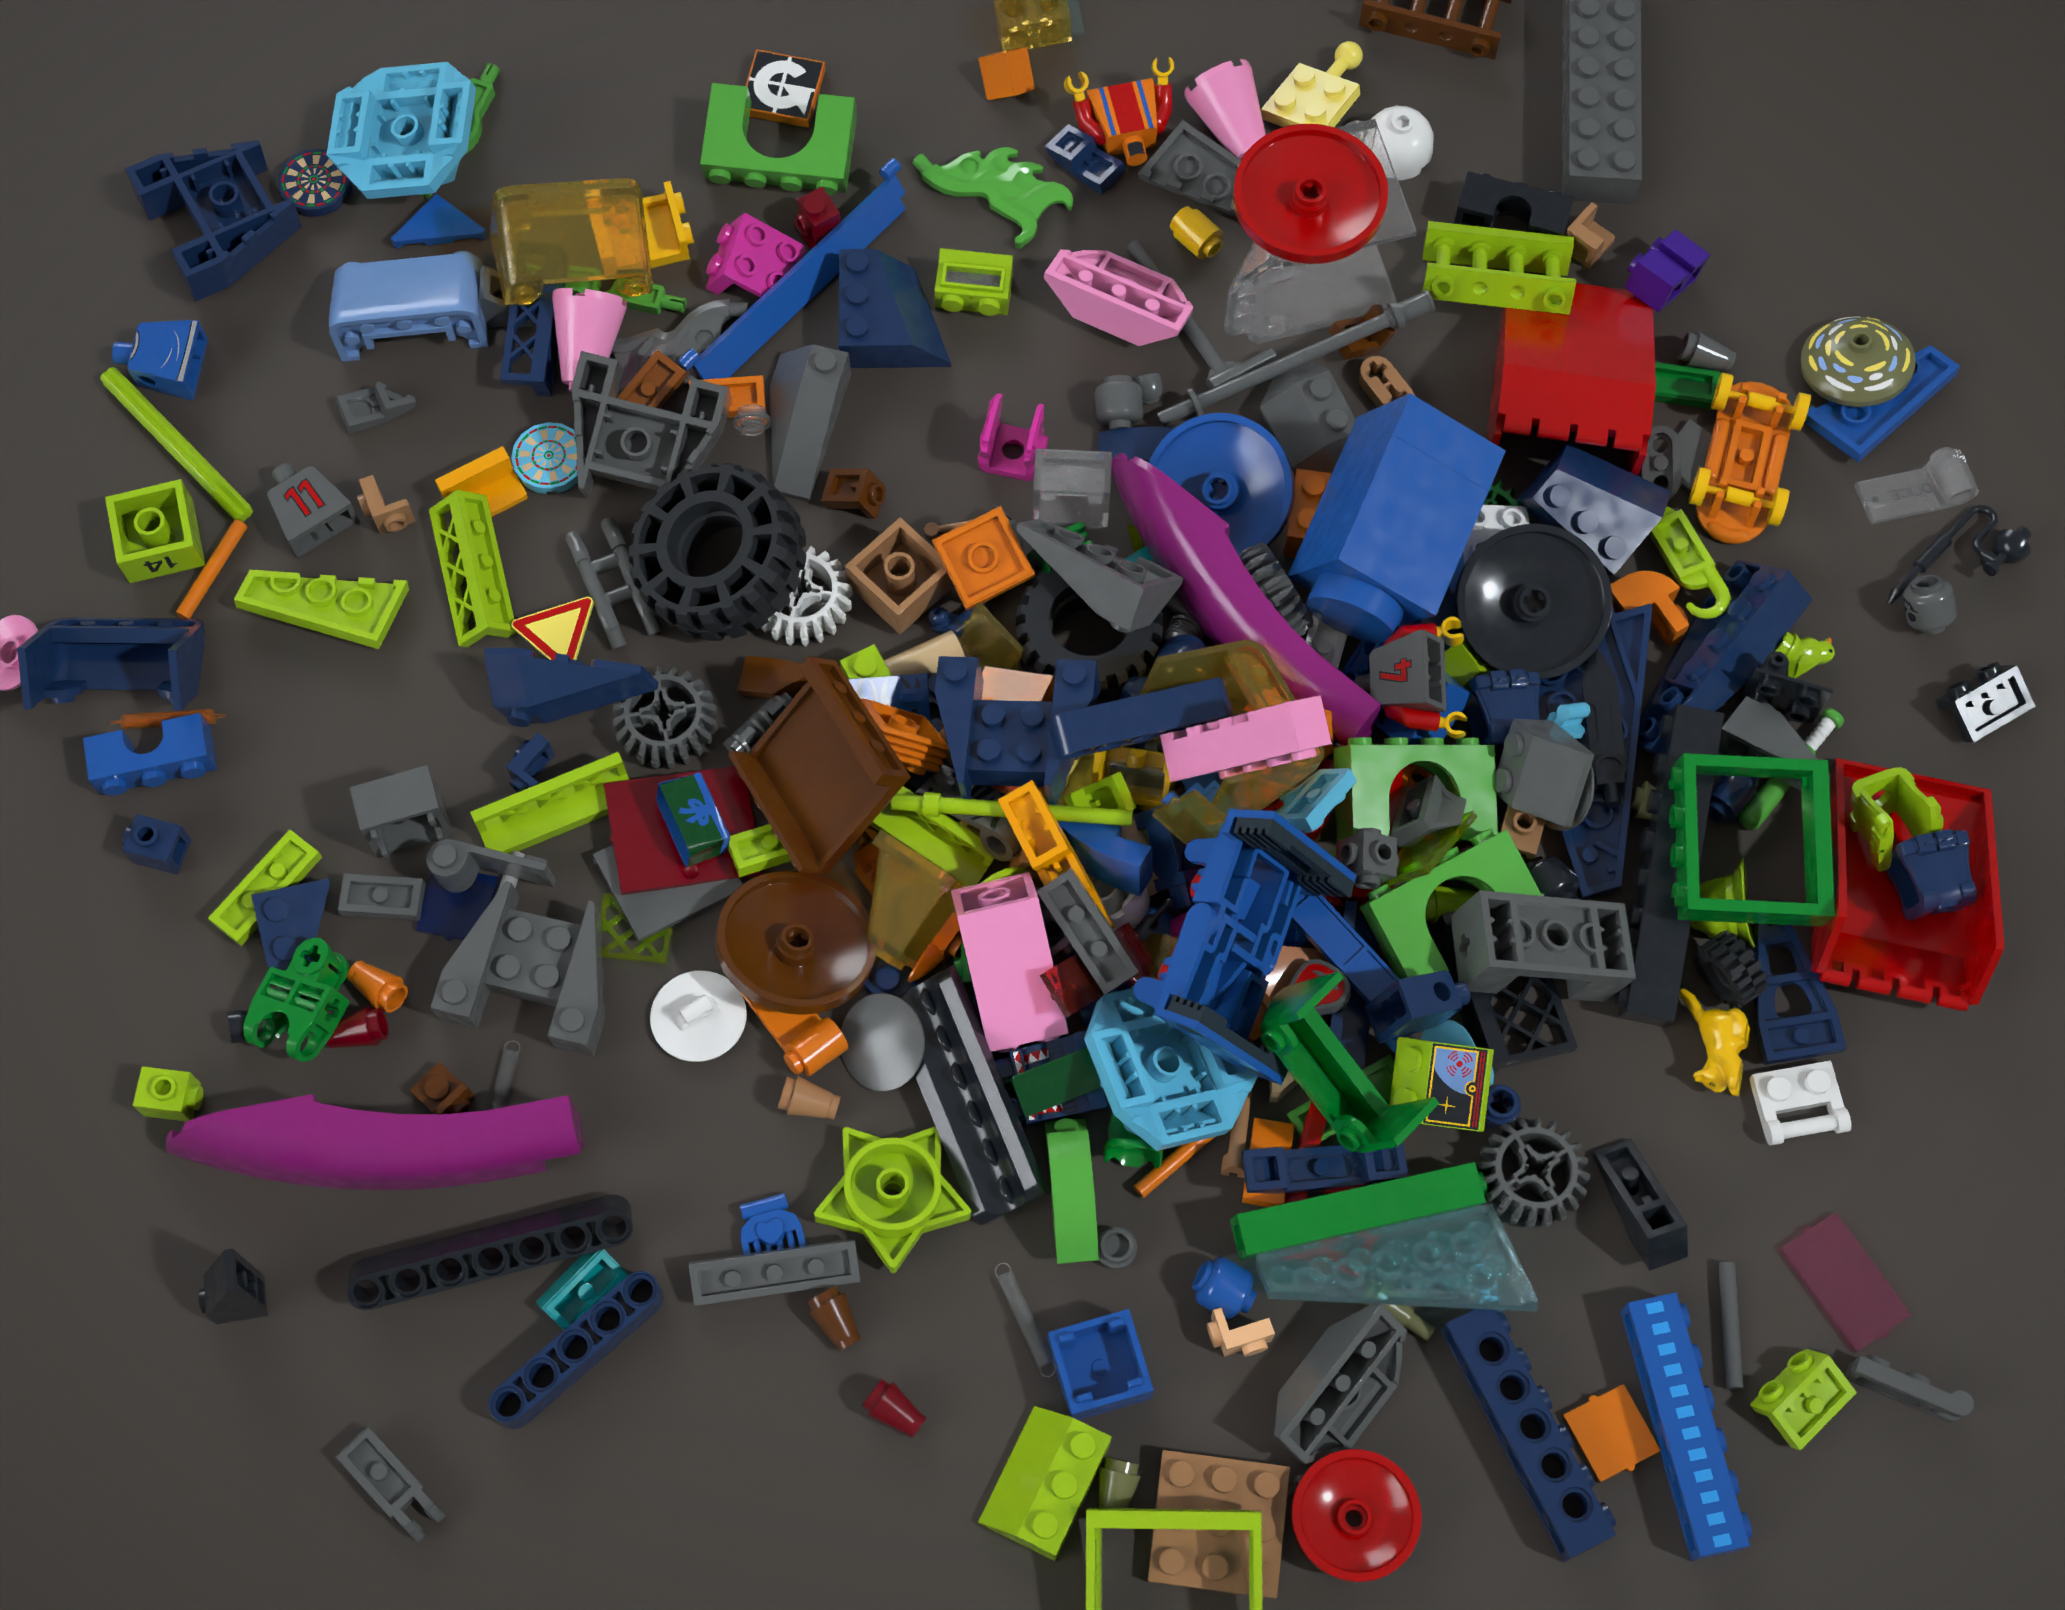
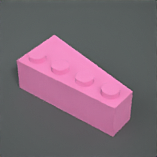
M1321 695L1290 701L1160 735L1171 782L1218 772L1220 779L1242 775L1243 773L1267 769V766L1269 768L1291 763L1292 760L1298 761L1317 756L1315 748L1332 744Z

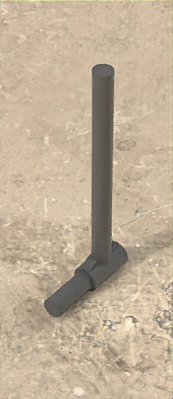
M1134 240L1127 245V250L1137 264L1162 274L1139 240ZM1191 315L1182 328L1211 369L1206 378L1209 390L1278 360L1275 351L1269 348L1243 363L1224 362Z

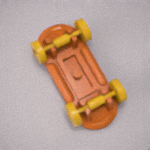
M1721 373L1711 405V409L1717 410L1705 465L1704 468H1698L1689 497V504L1696 505V513L1700 525L1713 539L1725 544H1741L1758 537L1768 524L1779 527L1790 493L1789 490L1778 487L1791 429L1801 431L1808 413L1811 395L1799 392L1794 405L1791 406L1790 401L1786 398L1787 394L1780 392L1770 385L1754 381L1739 382L1732 385L1734 376Z

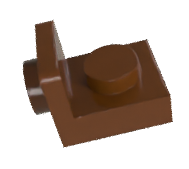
M831 468L821 502L828 509H860L869 519H876L881 504L885 499L886 488L869 468Z
M440 1062L409 1090L432 1114L468 1112L472 1106L471 1102L475 1099L471 1090L464 1083H461Z

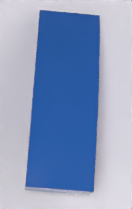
M1058 821L1088 875L1116 889L1141 896L1153 877L1152 846L1122 838V827L1119 825Z

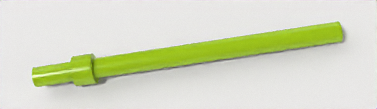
M924 792V796L896 794L891 800V810L922 812L923 816L939 817L940 813L1007 818L999 802L992 800L941 797V793ZM1048 804L1057 821L1132 826L1133 810Z

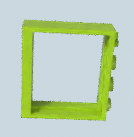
M1088 1508L1086 1510V1610H1102V1528L1249 1530V1610H1263L1262 1510Z

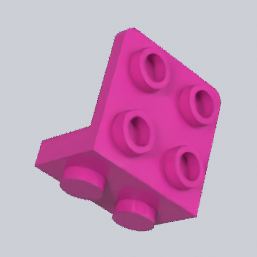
M744 212L730 225L726 223L720 230L717 237V243L720 244L718 252L711 258L706 269V273L710 276L705 289L719 295L734 283L761 298L804 257L805 247L798 241Z

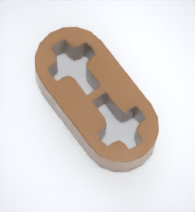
M1372 356L1363 361L1358 376L1359 384L1377 408L1391 402L1392 397L1396 400L1409 393L1414 395L1409 385L1386 358ZM1372 370L1375 374L1382 372L1381 381L1377 376L1370 378V371Z

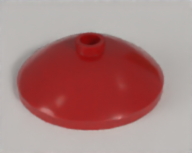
M1362 1449L1337 1451L1314 1463L1300 1480L1295 1490L1291 1507L1294 1535L1305 1556L1322 1572L1347 1582L1375 1581L1397 1570L1413 1552L1421 1531V1505L1416 1489L1409 1477L1390 1459L1378 1453ZM1348 1512H1356L1360 1516L1361 1523L1359 1526L1352 1527L1347 1524L1345 1517Z

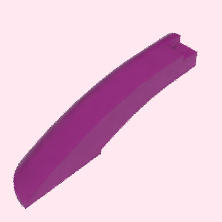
M1125 453L1117 454L1110 461L1109 468L1142 542L1156 564L1183 577L1182 584L1175 592V595L1222 654L1262 693H1277L1282 697L1292 700L1321 695L1323 708L1332 713L1333 739L1340 745H1348L1349 738L1369 737L1377 728L1381 704L1320 656L1285 621L1265 597L1243 565L1229 540V524L1155 466L1136 456L1128 461Z
M314 1094L203 1115L184 1122L181 1133H179V1130H171L166 1136V1149L170 1154L211 1167L285 1183L361 1190L441 1188L507 1179L546 1171L545 1160L580 1154L581 1148H585L581 1117L569 1095L486 1111L452 1114H395L324 1104Z

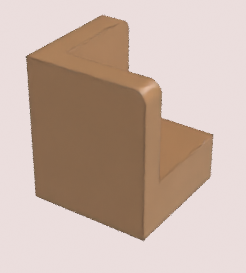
M1593 202L1576 218L1565 233V236L1574 237L1572 257L1588 269L1595 264L1615 240V236L1593 221L1598 208Z

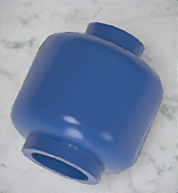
M1221 1256L1213 1261H1204L1192 1282V1289L1196 1291V1302L1211 1312L1221 1307L1225 1319L1235 1317L1240 1311L1247 1313L1257 1295V1291L1252 1289L1254 1281L1252 1273Z

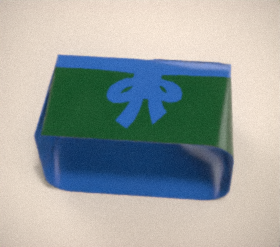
M701 772L658 783L657 804L684 865L690 867L726 853L728 851L730 835Z

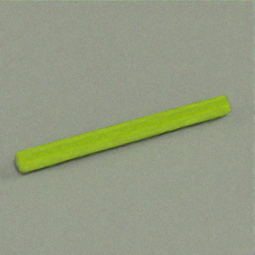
M110 367L101 374L100 380L103 382V385L233 519L244 522L247 518L251 517L253 510L250 504L117 368Z

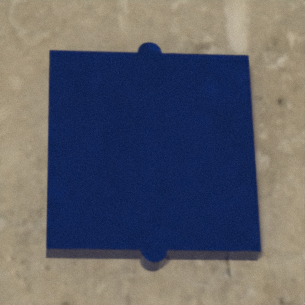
M432 873L416 930L422 933L443 936L447 941H452L453 938L464 940L493 900L499 880L498 877L478 873L475 882L470 888L463 892L453 893L445 890Z

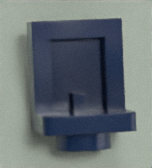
M538 732L530 741L525 740L518 746L514 753V758L506 766L512 779L509 783L511 787L518 793L540 784L534 778L555 757L550 742Z

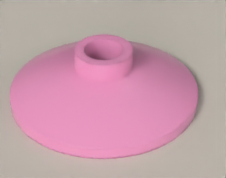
M10 615L0 620V690L11 691L21 686L17 648L38 632L36 625L30 619L21 615Z

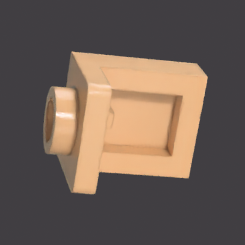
M1221 1307L1212 1311V1322L1207 1323V1330L1214 1348L1221 1346L1224 1357L1243 1351L1245 1357L1263 1352L1268 1349L1267 1343L1272 1342L1275 1335L1270 1318L1229 1330Z

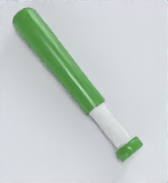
M1827 708L1821 713V722L1818 723L1817 727L1814 728L1804 741L1814 755H1816L1815 751L1825 741L1826 737L1829 736L1830 732L1841 728L1844 723L1842 715L1832 708ZM1769 778L1738 816L1739 823L1748 830L1758 829L1791 785L1777 778Z

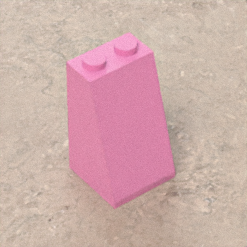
M1030 872L951 890L982 1026L990 1051L997 1050L1000 1053H1007L1018 1049L1021 1044L1034 1041L1044 1043L1058 1039L1060 1035L1068 1034L1040 903ZM1049 974L1055 981V984L1053 986L1050 981Z

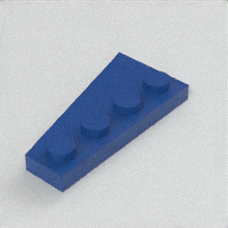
M1930 345L1915 353L1916 362L1913 377L1908 386L1893 399L1866 407L1845 406L1828 401L1818 408L1810 407L1804 423L1859 463L1958 374L1960 365Z

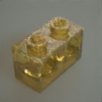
M993 0L995 25L1002 51L1023 47L1032 49L1072 41L1071 15L1066 0Z

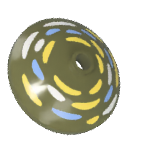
M1853 316L1839 318L1817 328L1808 337L1803 346L1800 365L1805 381L1821 397L1840 405L1866 407L1884 403L1899 395L1908 386L1913 377L1916 359L1912 344L1899 329L1875 318Z

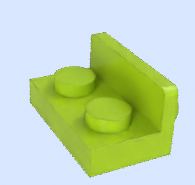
M1804 1349L1789 1359L1787 1367L1774 1380L1762 1386L1759 1395L1751 1402L1750 1406L1756 1413L1768 1416L1790 1447L1801 1451L1857 1392L1829 1355Z

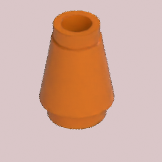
M362 960L354 963L348 971V981L357 988L375 1009L381 1008L387 1013H392L404 1003L408 994V988L404 985L401 977L367 964Z

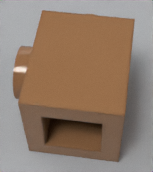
M1508 805L1504 812L1499 832L1507 829L1523 861L1527 865L1536 856L1546 820L1514 809Z

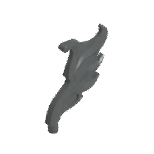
M730 298L712 301L691 311L670 332H664L656 328L627 338L616 337L611 354L615 356V359L619 361L623 369L617 397L656 350H659L677 365V360L690 348L700 355L722 335V328L726 321L730 320L731 317H741L750 308L749 302H731ZM692 367L687 371L688 376L684 380L686 388L689 387V380L692 378L699 380Z

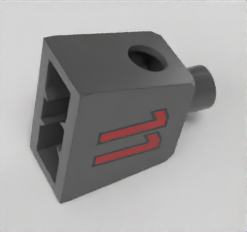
M282 463L272 471L271 476L277 485L267 492V496L284 535L297 558L359 521L351 502L314 466H308L297 473L290 463Z

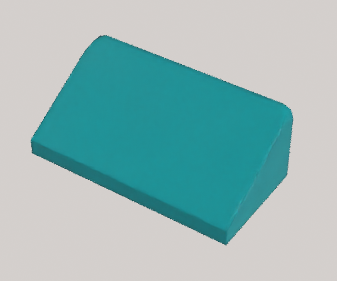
M604 1249L583 1254L536 1301V1304L560 1328L565 1330L629 1274Z

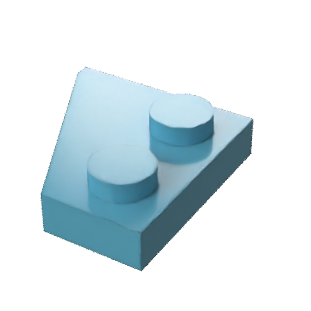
M1350 768L1320 769L1308 777L1301 785L1282 795L1280 799L1284 806L1276 810V812L1298 830L1304 833L1312 832L1318 829L1323 824L1327 814L1345 799L1346 793L1357 780Z

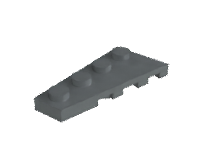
M1182 120L1138 172L1139 179L1237 217L1233 204V189L1236 171L1241 160Z

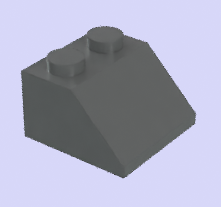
M1513 718L1496 770V795L1514 809L1562 826L1571 827L1595 754L1553 721Z

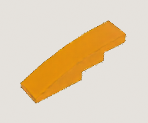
M1031 780L998 799L1032 868L1038 873L1043 885H1047L1073 868L1112 929L1116 928L1036 783Z

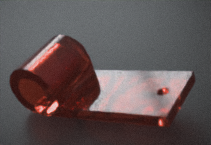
M1127 922L1114 930V932L1140 970V972L1126 980L1133 987L1140 978L1152 975L1149 967L1155 963L1130 923ZM1078 953L1040 975L1051 993V999L1056 1001L1066 1018L1104 995Z

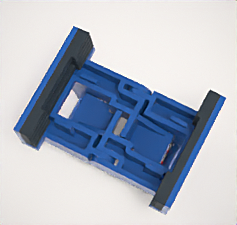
M1229 809L1217 837L1194 839L1187 844L1185 848L1187 860L1193 864L1205 867L1198 870L1190 886V895L1193 898L1192 901L1196 904L1187 912L1174 953L1171 957L1163 960V964L1158 971L1157 980L1150 977L1140 978L1134 985L1133 994L1141 1002L1155 1009L1154 1015L1238 1069L1282 1085L1288 1072L1282 1061L1268 1048L1247 1040L1269 981L1265 978L1275 968L1300 892L1304 895H1312L1313 893L1316 896H1320V894L1328 896L1329 894L1331 897L1336 895L1343 897L1344 895L1347 898H1351L1356 874L1276 811Z

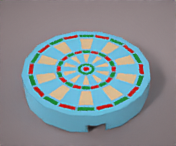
M546 422L534 425L520 435L513 446L511 459L515 474L526 488L541 494L553 491L560 493L567 491L578 483L577 448L574 429L562 423Z

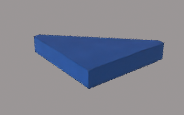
M435 194L390 239L393 246L400 249L403 245L425 243L427 246L455 243L454 240L478 238L483 241L488 236L486 229Z

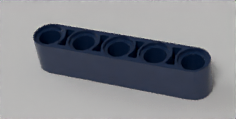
M1213 678L1064 712L1047 720L1059 760H1067L1157 739L1162 734L1185 730L1189 727L1215 722L1235 715L1223 678Z
M638 1271L622 1280L493 1391L488 1402L492 1417L508 1429H519L528 1424L661 1308L664 1296L656 1278L648 1272ZM641 1285L651 1286L653 1293L649 1300L643 1303H637L632 1300L633 1292ZM608 1313L619 1314L620 1322L615 1329L611 1331L600 1329L601 1319ZM576 1341L587 1342V1351L583 1357L574 1360L567 1357L568 1348L572 1343ZM543 1369L554 1370V1379L549 1386L545 1388L535 1387L534 1380L538 1372ZM511 1397L520 1398L521 1406L519 1411L510 1417L502 1416L501 1408L503 1403Z

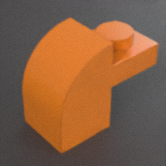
M1637 571L1610 584L1612 605L1615 613L1651 603V624L1667 646L1670 648L1683 639L1689 624L1684 610L1679 605H1674L1673 603L1680 587L1672 579L1654 571Z

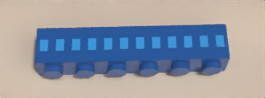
M1677 1292L1628 1302L1620 1310V1314L1657 1444L1661 1450L1660 1455L1690 1560L1692 1562L1741 1551L1750 1546L1748 1538L1752 1537V1528L1747 1514L1740 1512L1736 1495L1740 1493L1738 1479L1732 1469L1728 1470L1724 1457V1453L1727 1452L1726 1438L1723 1430L1720 1427H1716L1711 1412L1715 1409L1714 1397L1710 1387L1703 1385L1699 1369H1702L1703 1362L1700 1350L1696 1344H1691L1687 1330L1691 1325L1688 1309L1684 1303H1679Z

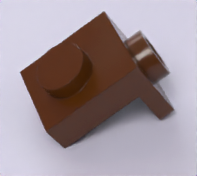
M1374 304L1364 316L1335 321L1328 330L1331 336L1383 314L1384 309L1381 304ZM1391 327L1385 328L1344 346L1339 351L1344 360L1378 354L1395 335V330Z

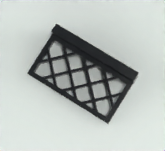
M1454 912L1442 914L1430 929L1436 947L1449 969L1448 972L1453 982H1458L1451 915ZM1518 976L1526 982L1519 996L1506 988L1500 990L1497 993L1499 996L1515 1004L1508 1019L1493 1010L1491 1000L1495 993L1470 992L1469 1004L1462 1006L1459 1012L1464 1027L1471 1036L1475 1046L1494 1049L1492 1062L1494 1073H1497L1504 1067L1573 1052L1578 1048L1553 978ZM1531 985L1545 993L1548 1003L1544 1010L1524 999ZM1519 1008L1539 1018L1533 1033L1513 1023ZM1545 1022L1558 1029L1563 1043L1551 1045L1537 1037ZM1508 1030L1528 1041L1523 1052L1509 1055L1504 1041ZM1533 1045L1538 1047V1049L1531 1050Z

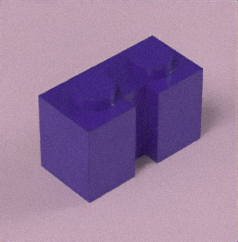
M1675 229L1665 239L1658 237L1650 246L1646 255L1639 253L1633 259L1627 269L1631 274L1624 288L1659 313L1696 281L1710 254Z

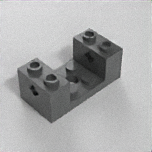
M1479 890L1451 915L1458 980L1465 982L1470 992L1497 994L1518 976L1566 979L1569 999L1605 1002L1636 979L1624 903ZM1547 929L1553 930L1560 937L1561 946H1557L1549 940Z

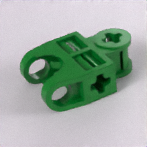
M310 938L297 947L286 971L270 966L252 999L244 1021L243 1031L246 1041L251 1045L263 1048L271 1044L275 1037L279 1038L288 1029L287 1034L289 1036L286 1043L288 1056L300 1062H308L315 1058L333 1035L350 1003L347 998L338 992L349 971L347 959L340 953L331 952L329 944L323 939ZM304 955L310 958L313 962L310 963L308 960H306L304 958ZM332 966L334 969L338 971V973L336 974L329 967ZM269 986H276L278 990L270 988ZM326 1010L332 1011L334 1014H328ZM266 1019L263 1029L257 1037V1029L260 1023ZM308 1035L307 1044L300 1052L301 1044Z

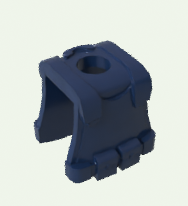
M1524 669L1496 670L1475 676L1470 680V692L1473 693V696L1462 710V713L1467 717L1465 722L1471 738H1479V745H1495V755H1502L1505 738L1509 733L1513 718L1541 720L1538 703L1539 687L1541 686L1539 672L1524 671Z
M1948 829L1926 833L1905 840L1895 846L1896 850L1892 851L1891 865L1885 871L1899 895L1902 912L1906 920L1912 921L1921 919L1924 916L1961 911L1976 901L1977 890L1974 881H1972L1969 866L1968 845L1970 840L1967 830Z

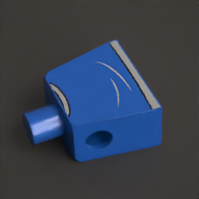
M199 320L142 322L137 326L133 343L116 341L113 344L112 360L115 364L128 365L130 375L136 385L141 388L187 400H194L208 338Z

